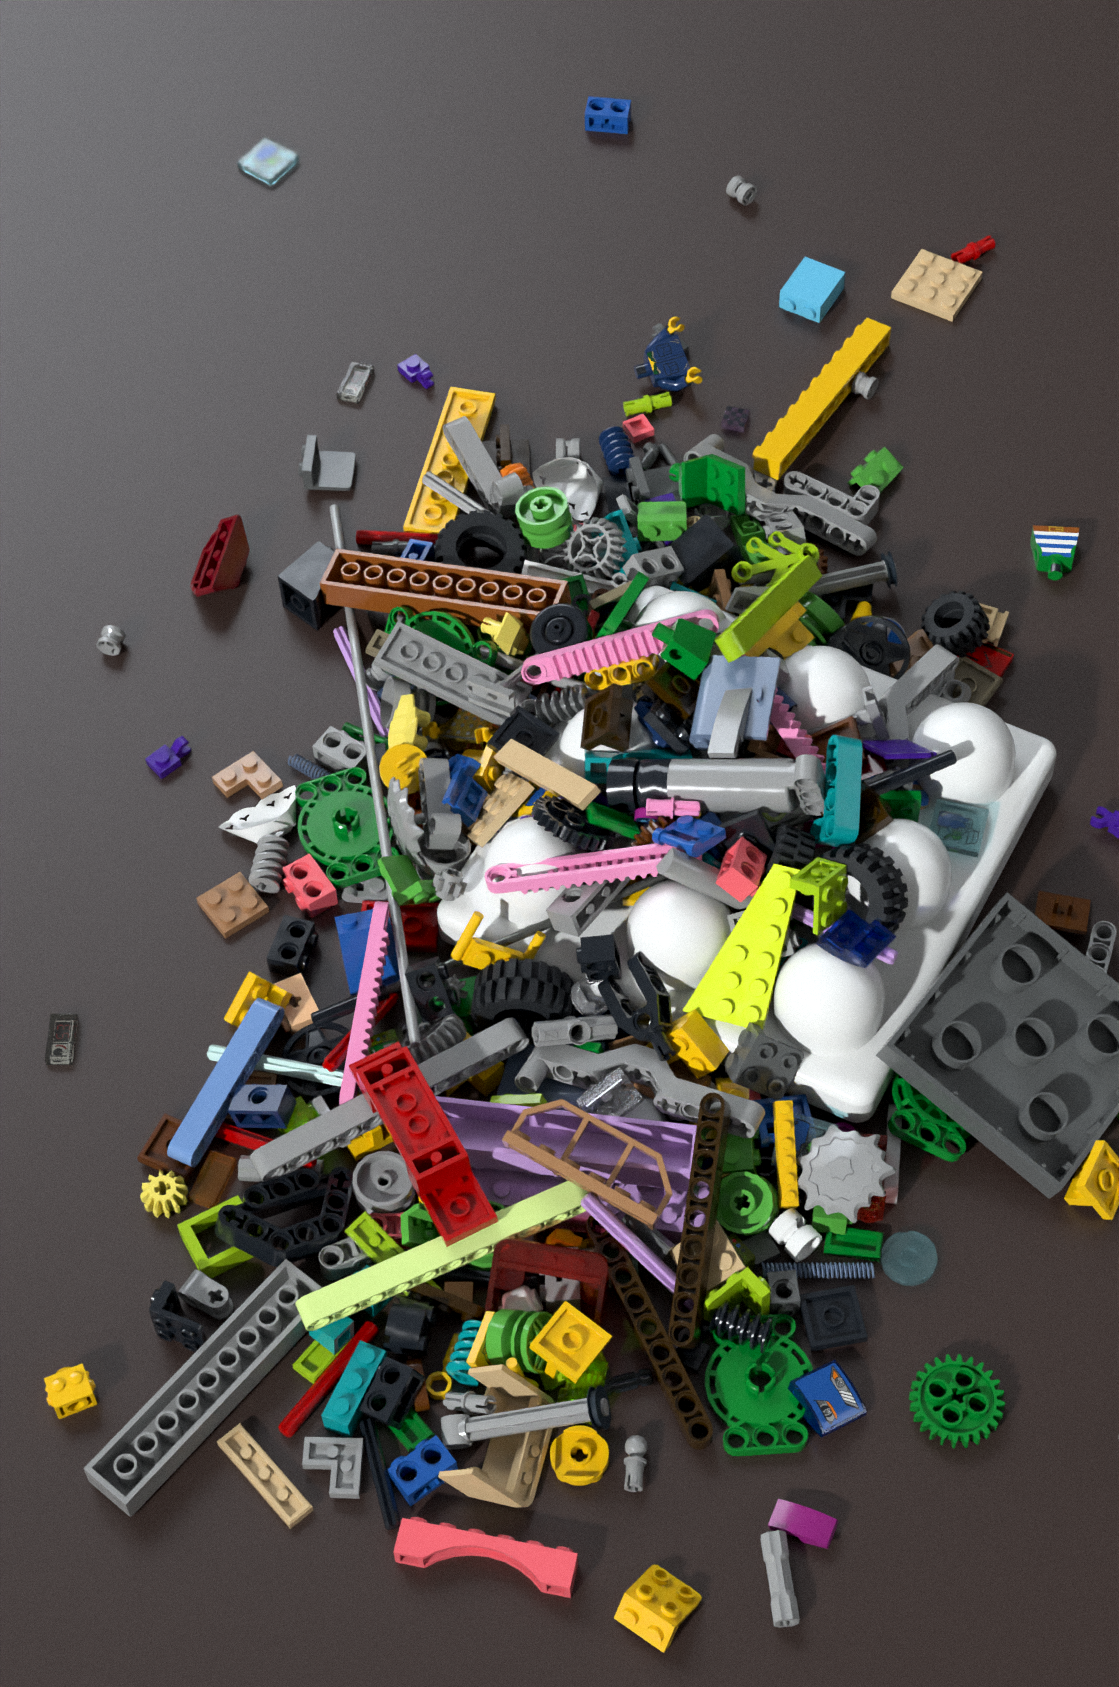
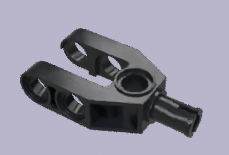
M637 952L627 961V965L647 1001L645 1007L634 1013L629 1004V997L624 995L619 984L611 976H608L599 983L598 989L617 1026L638 1040L651 1042L659 1056V1060L667 1061L676 1054L666 1036L667 1031L672 1028L670 995L657 971L645 965L640 952Z

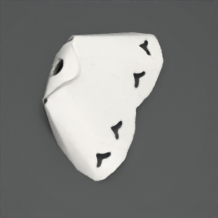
M564 457L552 460L533 472L536 487L549 486L558 488L564 492L568 503L576 504L575 509L569 505L570 513L575 520L584 521V519H590L596 507L603 481L588 463L573 457ZM587 468L593 473V476L589 475ZM539 476L546 478L544 485ZM588 511L589 516L581 515L582 513Z
M295 785L280 793H274L263 800L261 799L256 807L239 810L232 815L230 820L221 824L219 828L254 843H258L259 838L265 835L284 836L296 825ZM290 793H292L289 799H284L285 796H288ZM275 801L274 806H267V804ZM246 815H249L247 821L240 820V818H245ZM233 825V830H231V829H226V828H230V826Z

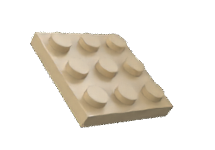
M921 249L893 289L891 298L953 322L982 279L983 272Z
M510 772L499 777L494 784L496 786L490 794L487 793L476 822L467 827L461 821V832L482 848L535 789L527 781Z

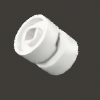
M790 1208L773 1222L768 1233L779 1245L785 1244L784 1250L796 1262H800L818 1247L822 1236L811 1225H805L806 1220L795 1208Z

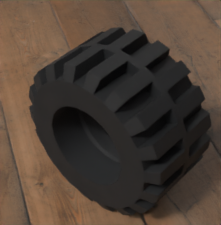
M950 591L947 595L945 593L940 595L939 599L931 601V606L926 607V614H922L921 618L923 621L921 628L933 646L939 644L955 656L963 658L969 652L971 654L974 653L975 648L981 647L983 645L982 641L987 639L990 621L972 594H966L965 591H959L958 593Z
M781 823L772 832L776 839V844L769 863L764 865L766 870L760 878V883L762 884L774 864L801 870L812 862L815 853V836Z

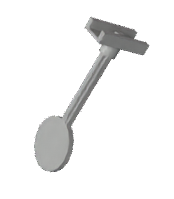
M523 664L503 681H498L495 684L472 676L467 680V685L472 686L473 694L468 698V702L511 717L516 713L515 691L510 688L523 679L521 675ZM529 666L527 668L528 673L534 670L537 666Z
M872 685L861 688L865 709L856 711V714L851 716L856 719L857 725L864 726L871 723L879 740L889 739L890 736L885 726L886 720ZM848 717L836 720L830 724L821 727L806 730V734L811 735L813 733H816ZM746 748L745 752L742 755L737 754L736 758H753L755 753ZM777 752L776 755L782 757L784 754Z

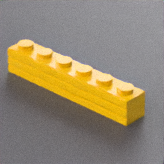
M793 1100L775 1101L773 1103L779 1208H797L799 1206Z

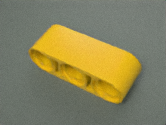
M652 653L648 657L641 656L637 660L634 658L629 662L622 661L619 665L612 664L608 668L604 666L600 670L593 669L589 673L586 672L585 683L590 689L602 690L613 683L622 686L647 681L655 674L659 666V657L657 654ZM642 662L648 663L650 667L643 665ZM618 667L624 668L626 672L621 671Z

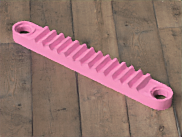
M708 609L659 621L671 628L679 618L699 625L701 619L708 618L714 624L709 630L717 633L719 629L718 615ZM659 622L531 656L523 662L522 678L532 685L552 680L560 681L563 677L570 678L574 674L578 676L583 672L589 673L593 669L600 670L604 666L608 668L612 664L619 665L622 661L629 662L631 659L635 658L637 660L641 656L648 657L652 653L659 654L664 643L652 636L653 630ZM531 665H536L540 667L541 674L533 676L528 673L527 668Z
M776 688L770 719L771 723L796 758L804 754L818 757L826 774V763H822L825 758L824 755L817 754L818 747L810 746L813 741L812 738L805 737L807 731L799 729L801 722L793 720L795 717L794 713L787 712L790 706L782 703L784 698L783 696L776 695L778 691Z
M649 844L547 858L534 864L558 867L557 872L551 869L547 871V874L541 873L526 877L518 876L515 869L531 864H501L489 868L485 872L484 877L488 890L495 894L516 891L527 894L528 890L538 893L539 888L549 891L550 887H554L556 890H559L561 885L568 889L571 887V884L581 887L582 883L585 882L590 886L593 881L602 884L606 879L613 883L615 878L624 881L629 876L632 880H635L637 875H640L642 878H646L647 874L657 877L658 871L656 866L672 846L667 844ZM700 855L696 859L702 861V855ZM496 877H505L503 881L493 882V879Z
M375 901L341 1084L339 1106L357 1097L359 1086L350 1072L349 1065L370 1055L368 1047L372 1045L370 1037L373 1036L372 1027L375 1026L376 1006L379 1005L378 996L381 994V976L384 975L383 966L386 965L385 956L388 955L387 946L390 943L388 933L386 932L390 909L388 902Z

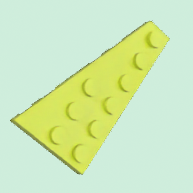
M779 864L772 866L682 1011L689 1013L696 1009L703 1017L746 1028L749 1022L759 1025L764 1030L798 891L790 888V878L798 873L799 869Z

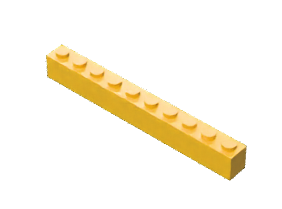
M866 318L861 325L858 324L853 335L850 338H846L843 347L834 353L830 363L823 366L820 375L812 379L809 388L806 391H802L795 405L792 404L789 407L785 417L778 420L775 429L767 433L761 446L758 445L752 455L754 459L753 470L776 480L781 478L851 392L852 383L856 375L860 371L866 373L887 348L891 327L870 318Z

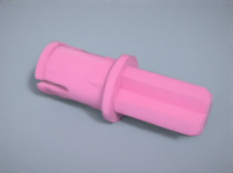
M671 797V800L650 798L646 800V816H670V819H673L674 816L689 815L698 817L700 815V802L675 801L674 797Z

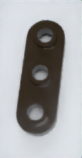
M426 1283L406 1290L409 1293V1297L431 1301L435 1304V1309L442 1313L450 1315L452 1311L462 1315L461 1320L464 1322L469 1320L482 1321L486 1311H488L477 1304Z

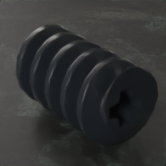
M728 1299L722 1305H719L711 1320L709 1332H713L718 1326V1336L722 1337L728 1332V1339L730 1341H734L739 1336V1344L742 1346L750 1340V1349L755 1350L760 1345V1352L763 1354L772 1336V1318L769 1317L765 1323H761L762 1314L758 1313L752 1319L750 1318L751 1309L749 1308L742 1315L740 1314V1304H737L730 1310V1300Z

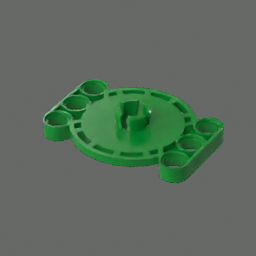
M638 571L595 639L633 628L634 623L628 622L624 617L649 580V577ZM586 672L581 673L580 676L585 678Z
M407 606L395 607L390 611L385 628L386 633H391L398 622L397 614L399 611H402L406 615L405 625L494 668L498 654L495 643L491 640L475 643L468 628L451 614L441 611H426L414 615L413 611ZM433 615V618L431 620L426 621L423 620L421 617ZM482 645H486L489 648L490 654L487 659L483 658L480 653ZM436 696V705H446L450 703L446 700L438 701L440 697Z
M352 767L298 785L295 790L296 802L303 808L298 819L300 842L313 859L329 866L326 870L327 878L334 888L337 889L381 876L380 867L377 862L382 857L373 797L369 796V794L372 795V788L367 786L366 772L359 767ZM353 776H359L362 778V781L358 784H352L349 782V779ZM328 784H336L338 786L333 792H328L324 789ZM306 791L314 794L310 799H302L300 795ZM383 796L385 808L388 810L387 799ZM307 815V825H303L304 818ZM389 817L387 818L388 828L391 827ZM350 822L352 831L347 832V826L342 824ZM392 827L389 832L390 844L394 837ZM303 834L309 837L310 843H306ZM391 847L392 856H399L398 851ZM361 863L370 865V868L364 872L356 869ZM336 871L345 873L344 878L339 880L333 879L331 876Z
M894 1071L892 1096L898 1110L894 1112L888 1121V1129L891 1134L946 1161L954 1162L959 1160L966 1151L965 1139L972 1135L904 1078L898 1079L899 1074ZM898 1087L901 1088V1096H902L903 1101H901V1099H900V1096H899V1093H898ZM902 1118L906 1120L908 1129H900L896 1125L895 1119ZM921 1130L931 1132L934 1138L933 1141L924 1140L920 1134ZM946 1142L955 1143L958 1146L959 1152L951 1153L948 1151Z
M787 1314L761 1315V1323H765L771 1317L773 1327L771 1339L763 1354L760 1352V1345L755 1350L750 1349V1340L742 1346L739 1344V1336L734 1341H730L728 1338L724 1339L718 1336V1326L713 1331V1340L719 1347L711 1356L705 1371V1391L713 1412L724 1424L730 1427L724 1433L723 1447L731 1456L796 1453L802 1451L807 1445L808 1432L799 1421L803 1419L811 1404L807 1400L803 1409H799L805 1395L795 1382L804 1378V1374L807 1372L809 1375L814 1372L805 1352L795 1342L791 1341L795 1336L796 1324L794 1319ZM778 1323H786L790 1326L791 1331L786 1335H780L775 1331V1326ZM793 1351L801 1357L804 1362L803 1365H800L797 1358L792 1354ZM718 1356H720L721 1361L718 1364L717 1370L714 1371L712 1370L713 1364ZM759 1376L766 1378L770 1383L764 1386V1392H759V1386L754 1385L750 1380ZM709 1378L715 1382L714 1394H711ZM716 1403H719L721 1409L723 1410V1412H724L726 1415H724V1414L718 1409ZM790 1431H798L802 1434L803 1440L798 1444H792L787 1440L786 1436ZM761 1433H769L774 1441L768 1446H763L758 1442L757 1437ZM732 1435H740L745 1443L741 1447L734 1448L730 1446L728 1439Z

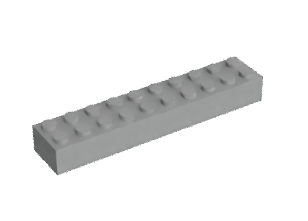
M285 1259L83 1468L89 1482L128 1516L132 1517L307 1332L295 1303L301 1297L322 1287Z

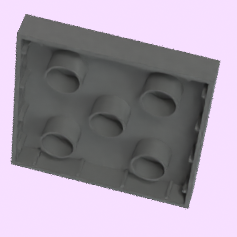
M1006 893L994 905L876 1056L1050 1199L1063 1189L1091 1151L1095 1141L1099 1140L1119 1112V983L1009 893Z

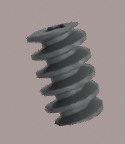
M582 684L579 687V691L576 687H571L570 694L567 689H562L561 695L557 691H553L551 697L548 693L543 694L542 701L540 699L535 701L538 719L548 726L552 723L559 724L561 721H569L585 708V700L591 697L588 688Z

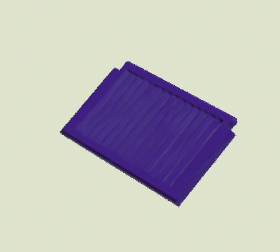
M862 740L865 750L885 759L931 758L937 755L936 752L909 740Z

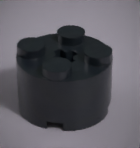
M397 1294L396 1299L399 1301V1304L393 1303L390 1309L385 1329V1335L390 1336L389 1343H384V1350L413 1358L421 1357V1355L427 1356L431 1345V1339H428L430 1328H434L436 1325L438 1311H435L431 1301Z

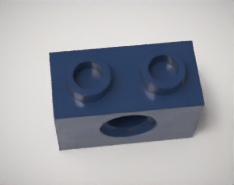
M238 1084L228 1112L238 1128H287L297 1102L287 1085Z

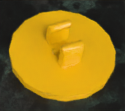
M397 744L388 749L382 756L379 765L380 777L385 786L389 787L390 779L395 777L396 780L399 779L401 790L408 788V794L419 791L418 767L420 759L427 758L425 753L418 747L410 744Z

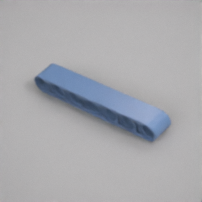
M257 998L253 1002L173 1136L167 1150V1155L170 1158L191 1167L198 1165L229 1113L228 1108L238 1084H246L279 1028L285 1013L283 1007L262 998Z

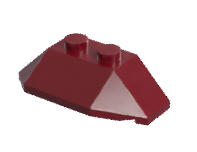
M239 514L221 519L217 525L219 528L211 535L203 548L190 584L191 590L197 597L234 589L240 583L250 548L242 518Z

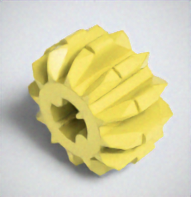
M160 1170L158 1177L149 1174L148 1179L150 1183H142L143 1192L140 1198L145 1203L146 1211H153L154 1216L157 1218L162 1213H165V1216L169 1218L171 1211L180 1213V1205H186L188 1188L184 1185V1179L181 1176L176 1177L172 1170L167 1175H164L163 1171Z

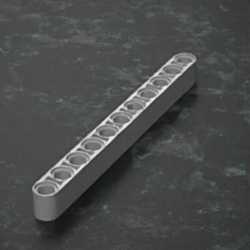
M507 1018L418 1064V1067L436 1096L520 1052L529 1044V1039L515 1018ZM361 1094L256 1149L250 1155V1161L264 1182L300 1168L383 1124L377 1112H372L364 1095Z

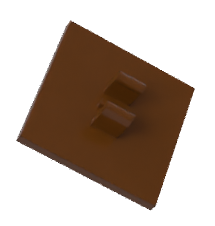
M1038 891L1035 916L1051 929L1086 935L1091 900Z

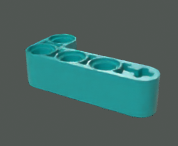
M832 735L828 741L824 816L815 820L810 830V834L815 836V844L840 847L853 843L858 836L863 749L860 739Z

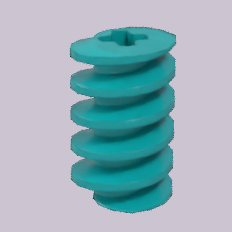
M469 1320L463 1323V1331L459 1333V1341L454 1346L455 1352L451 1354V1362L446 1366L447 1373L453 1379L470 1387H477L479 1385V1381L468 1374L471 1367L466 1363L482 1321Z

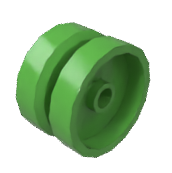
M549 486L537 487L527 491L516 503L515 513L520 524V530L526 543L530 546L540 549L553 548L562 544L570 537V531H573L574 522L570 513L568 499L564 492L558 488Z
M734 1172L723 1178L716 1217L718 1222L727 1230L745 1236L757 1235L769 1230L780 1212L778 1193L774 1185L766 1178L749 1172ZM745 1200L750 1202V1206L748 1208H744Z

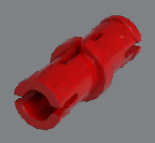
M988 235L975 243L970 242L966 245L967 247L952 253L951 260L961 264L972 259L976 260L980 258L979 255L994 249L996 246L995 241Z

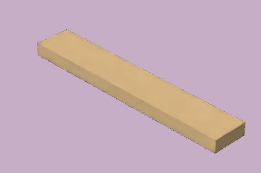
M510 739L494 756L499 764L582 811L601 792L595 784L513 739Z

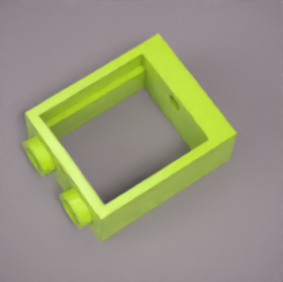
M238 1195L177 1225L180 1236L197 1269L206 1274L210 1279L253 1258L252 1255L233 1246L208 1259L195 1235L216 1224L219 1210L223 1206L241 1204L242 1201Z

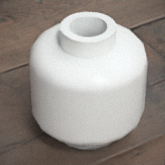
M525 1285L503 1294V1305L499 1306V1310L518 1309L525 1312H540L543 1310V1305L540 1302L537 1291L535 1289L531 1290Z

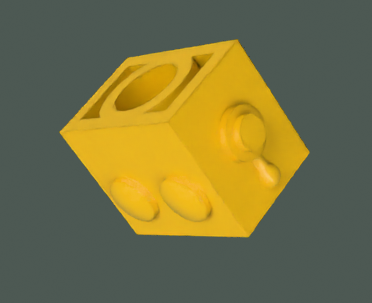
M83 1363L74 1367L61 1368L56 1374L44 1378L46 1383L45 1391L48 1392L47 1402L49 1406L54 1407L59 1419L97 1405L93 1392L96 1386L94 1380L89 1378V1372L85 1371Z

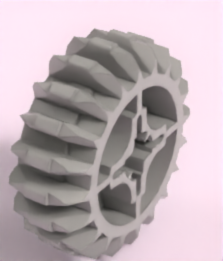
M592 517L591 520L584 519L583 525L576 524L577 530L570 531L571 539L565 540L569 544L567 548L563 549L568 554L564 558L565 562L568 563L566 568L572 572L605 580L607 576L612 577L614 575V569L621 570L618 564L620 561H625L622 554L627 552L626 548L623 547L627 541L622 537L624 533L618 529V526L605 518L599 519L597 517ZM604 533L601 537L593 538L597 534ZM595 562H597V565L587 568L589 564L592 565Z
M454 1013L426 1023L421 1022L418 1025L421 1041L419 1048L410 1047L408 1034L401 1040L400 1045L402 1048L407 1046L418 1065L461 1043L466 1036L467 1029L464 1027L460 1017Z

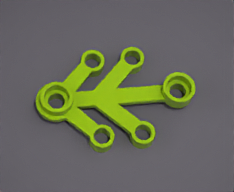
M774 531L768 537V543L771 547L762 543L758 537H752L746 544L748 552L752 554L759 552L771 560L753 565L746 561H740L733 567L731 573L736 582L745 583L753 575L775 570L770 583L765 586L769 587L788 569L789 565L803 558V553L810 554L816 564L819 560V551L811 543L798 545L784 537L781 532ZM773 536L779 538V543L773 540ZM751 542L756 543L758 548H753ZM782 546L793 554L784 555L773 548ZM737 571H742L744 577L739 576Z

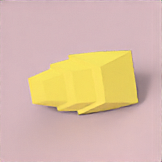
M507 612L502 622L489 617L483 620L488 625L482 623L481 631L490 634L491 640L497 643L507 655L524 654L529 640L525 634L526 630L523 627V623Z
M414 694L402 695L398 708L395 710L393 721L390 724L388 749L397 744H410L424 751L428 745L427 738L416 734L417 726L423 728L429 725L431 716L428 712L415 707Z

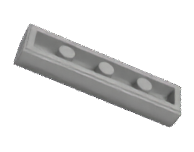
M673 847L656 866L659 874L740 911H745L754 897L747 896L742 902H739L715 883L720 869Z

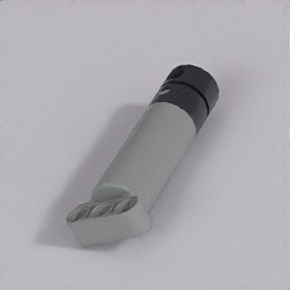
M800 755L796 758V763L792 758L613 759L608 767L606 782L609 808L620 812L635 813L637 808L646 807L647 798L671 800V797H674L675 801L700 802L701 813H749L759 809L760 813H790L797 808H802L809 815L820 816V812L824 814L825 772L820 759L813 755Z

